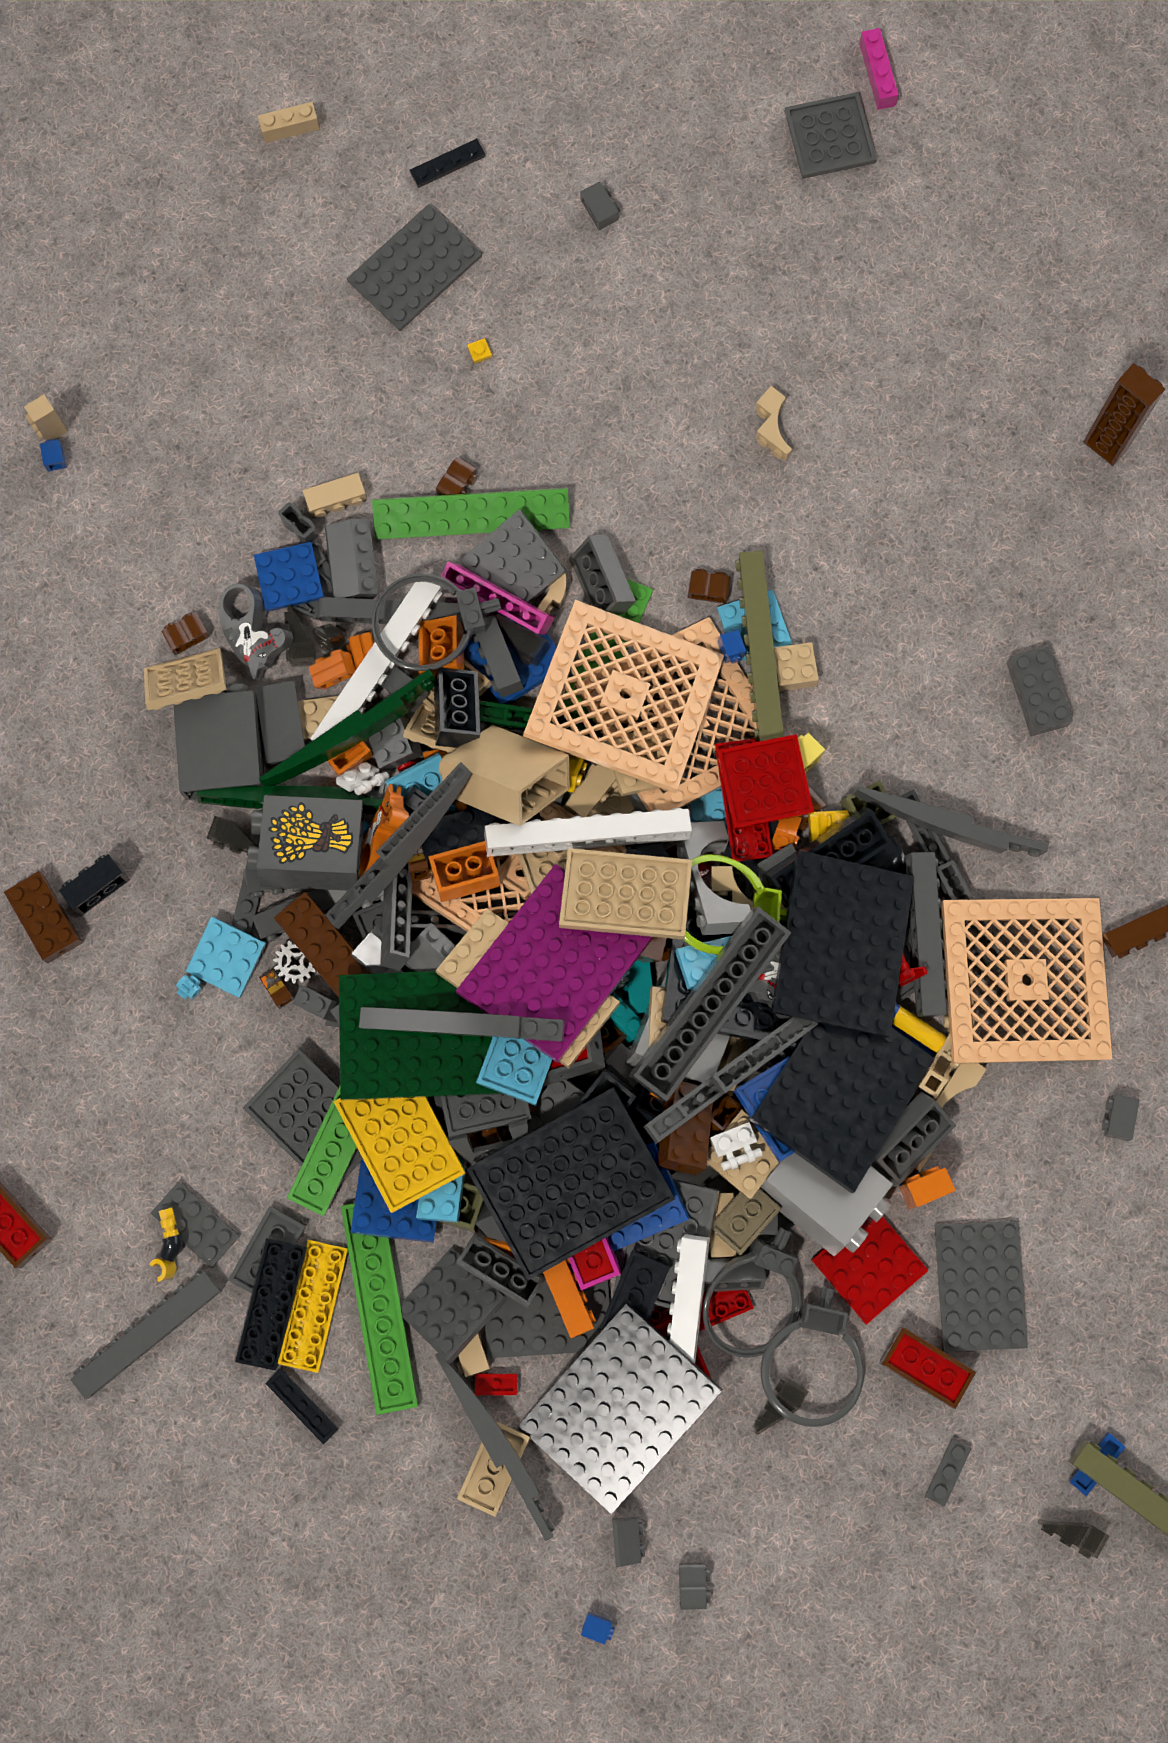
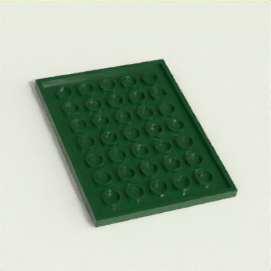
M436 971L339 975L340 1100L503 1094L476 1083L493 1037L359 1028L361 1007L486 1013L456 993L457 988L439 976Z

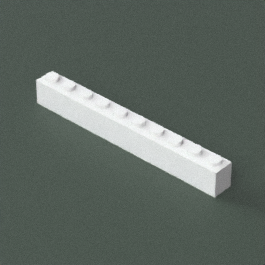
M415 582L380 635L384 644L396 657L400 652L404 653L410 644L408 640L412 635L415 636L421 628L420 622L422 619L426 620L432 611L430 609L434 602L438 603L443 595L441 592L442 587L429 582ZM376 642L310 738L312 741L356 710H359L363 715L365 704L367 701L371 702L377 693L375 689L378 685H383L388 677L386 673L389 668L393 669L396 664L384 656Z
M673 808L667 811L656 809L643 813L641 811H634L631 814L613 813L607 816L596 814L591 817L582 818L574 816L570 819L553 818L547 821L535 819L525 822L521 826L511 822L509 824L492 823L485 826L484 837L487 857L561 851L568 850V848L584 849L689 840L692 828L689 810Z

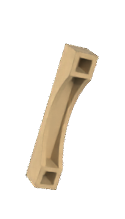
M979 1063L955 1064L953 1066L955 1070L951 1076L948 1075V1081L937 1098L932 1096V1099L942 1108L948 1100L959 1092L975 1087L987 1069ZM931 1153L914 1169V1171H921L922 1167L930 1157Z

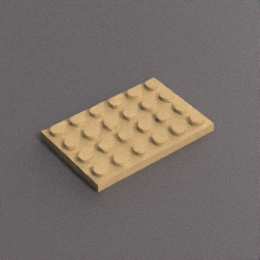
M568 848L559 928L685 940L692 860Z

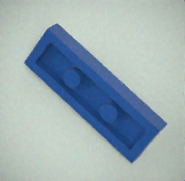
M1109 1432L1098 1443V1446L1102 1448L1100 1450L1105 1456L1110 1454L1116 1459L1125 1449V1446ZM1079 1469L1068 1481L1084 1496H1087L1097 1484Z

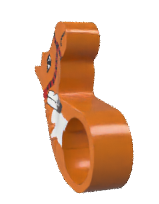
M388 785L383 802L368 828L361 847L359 878L380 857L376 851L409 817V813L403 806L404 797L401 796V787L399 786L394 793L393 785Z

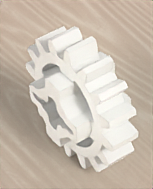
M290 940L287 947L281 945L282 951L275 952L279 958L273 959L275 963H278L274 967L275 971H281L278 976H286L285 982L292 979L293 984H296L298 979L301 983H304V977L310 980L309 973H315L316 970L312 968L313 965L310 962L306 969L304 961L307 958L302 952L293 953L292 949L299 948L295 944L292 945ZM285 955L287 958V964H285L283 967L282 959ZM293 958H295L296 960L301 958L299 960V966H291ZM292 971H299L301 974L291 975L289 973H291Z

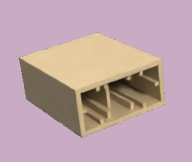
M494 725L482 731L480 738L462 745L452 753L446 754L439 764V774L442 776V781L460 762L472 773L456 797V800L518 826L524 824L570 789L568 754Z

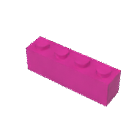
M876 28L862 31L859 45L877 110L894 107L897 103L898 91L881 30Z

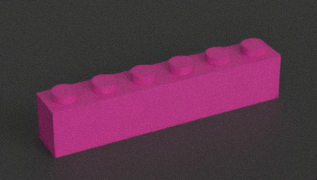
M448 561L440 576L453 583L460 590L475 587L478 601L480 602L499 598L501 610L498 611L499 613L537 634L546 635L555 618L457 563Z

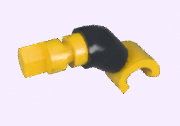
M172 1208L159 1211L161 1228L165 1230L163 1232L164 1239H162L163 1245L160 1252L161 1258L154 1259L149 1263L152 1267L160 1265L162 1268V1274L157 1277V1282L170 1279L175 1275L176 1264L174 1260L183 1246L182 1235H179L178 1229H175L174 1226L177 1224Z

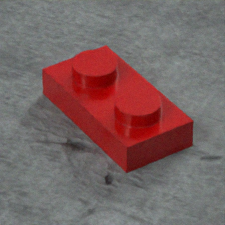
M475 1374V1394L517 1395V1374Z

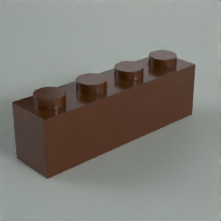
M1168 905L1102 935L1111 957L1118 956L1121 959L1129 955V950L1135 947L1138 951L1147 947V942L1154 939L1155 942L1166 938L1165 934L1168 933Z

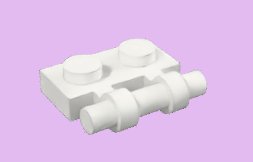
M365 761L336 777V784L349 792L354 790L357 795L366 794L374 786L384 784L389 775L387 772L380 774L378 768Z
M749 1122L710 1137L717 1158L723 1155L727 1158V1161L720 1163L723 1171L730 1168L734 1170L740 1164L754 1162L756 1158L763 1156L760 1148L753 1151L750 1148V1144L757 1142ZM743 1148L745 1154L737 1157L733 1156V1151Z

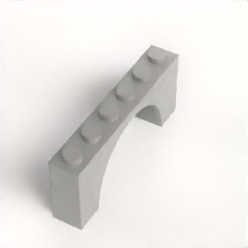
M724 821L691 822L692 832L690 839L673 841V843H676L678 859L690 860L711 851L723 849L728 840V834ZM698 864L691 867L689 893L692 898V909L695 910L697 916V926L700 927L702 935L735 933L751 911L749 904L734 903L719 897L703 882Z

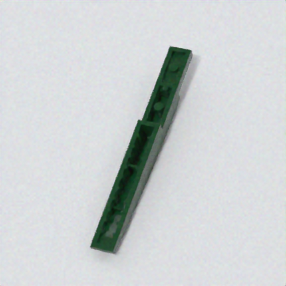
M428 669L362 715L359 710H356L259 778L260 782L264 787L278 785L323 764L363 742L408 713L409 711L405 705L414 702L424 692L430 691L436 685L435 677Z
M479 700L480 722L525 731L533 709ZM569 713L572 720L580 717L579 714ZM564 715L556 717L559 724L567 722ZM593 718L588 719L591 726L596 725ZM583 722L576 724L579 732L586 729ZM621 723L624 729L627 728L626 724ZM600 730L595 731L598 739L603 737Z
M251 786L201 790L196 793L197 801L201 804L263 810L264 795L362 800L363 813L376 814L383 802V799H376L373 796L361 797V794L357 795L354 790L349 792L344 788L319 786Z

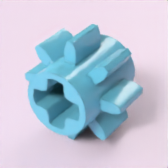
M184 975L176 984V987L179 989L176 993L185 1000L188 997L192 1000L202 989L199 986L201 981L193 975L190 977Z

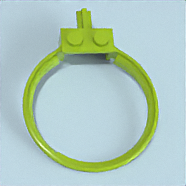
M702 855L690 859L692 860V866L705 861H721L736 867L746 875L757 893H754L753 908L759 907L777 922H785L787 910L781 909L782 891L764 888L758 876L746 865L721 855ZM685 930L684 941L699 951L718 955L724 947L702 943Z

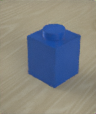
M50 439L45 441V443H40L43 465L48 472L67 468L63 446L59 440Z
M739 630L719 636L717 643L721 654L724 655V662H731L732 664L740 662L745 656L746 649Z
M588 1612L581 1630V1636L605 1645L607 1639L611 1640L615 1628L611 1627V1620Z

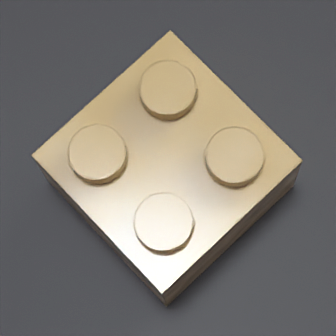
M812 642L774 648L779 692L817 686L819 679Z

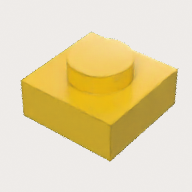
M485 338L467 345L474 364L492 358Z

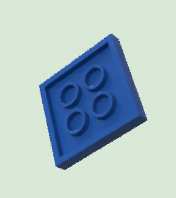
M311 542L254 555L266 612L318 601L319 598L324 597Z

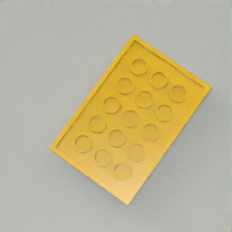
M427 1097L343 1101L339 1098L333 1101L391 1213L466 1174L453 1147L449 1144L448 1138Z

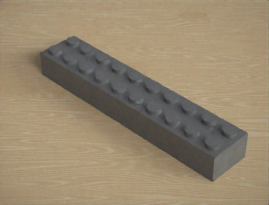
M752 908L629 1076L662 1101H668L791 932L761 908Z

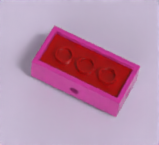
M607 1237L569 1258L581 1290H586L623 1273Z

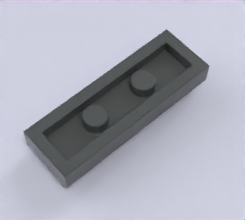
M951 1438L925 1494L926 1498L945 1507L972 1448Z

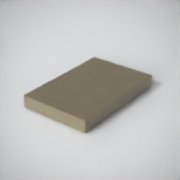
M760 1188L751 1199H748L739 1192L715 1219L712 1231L741 1256L782 1208Z

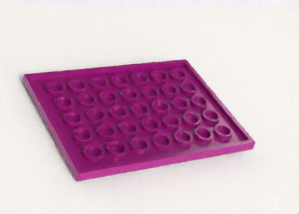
M555 864L460 984L456 993L486 1014L565 1020L563 1042L524 1039L559 1063L654 937L559 928L565 870Z

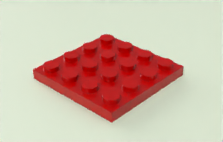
M797 734L717 750L734 830L814 814Z
M868 1216L861 1225V1228L869 1234L854 1253L844 1247L833 1256L826 1249H823L811 1260L865 1325L871 1322L929 1271L883 1216L877 1222Z

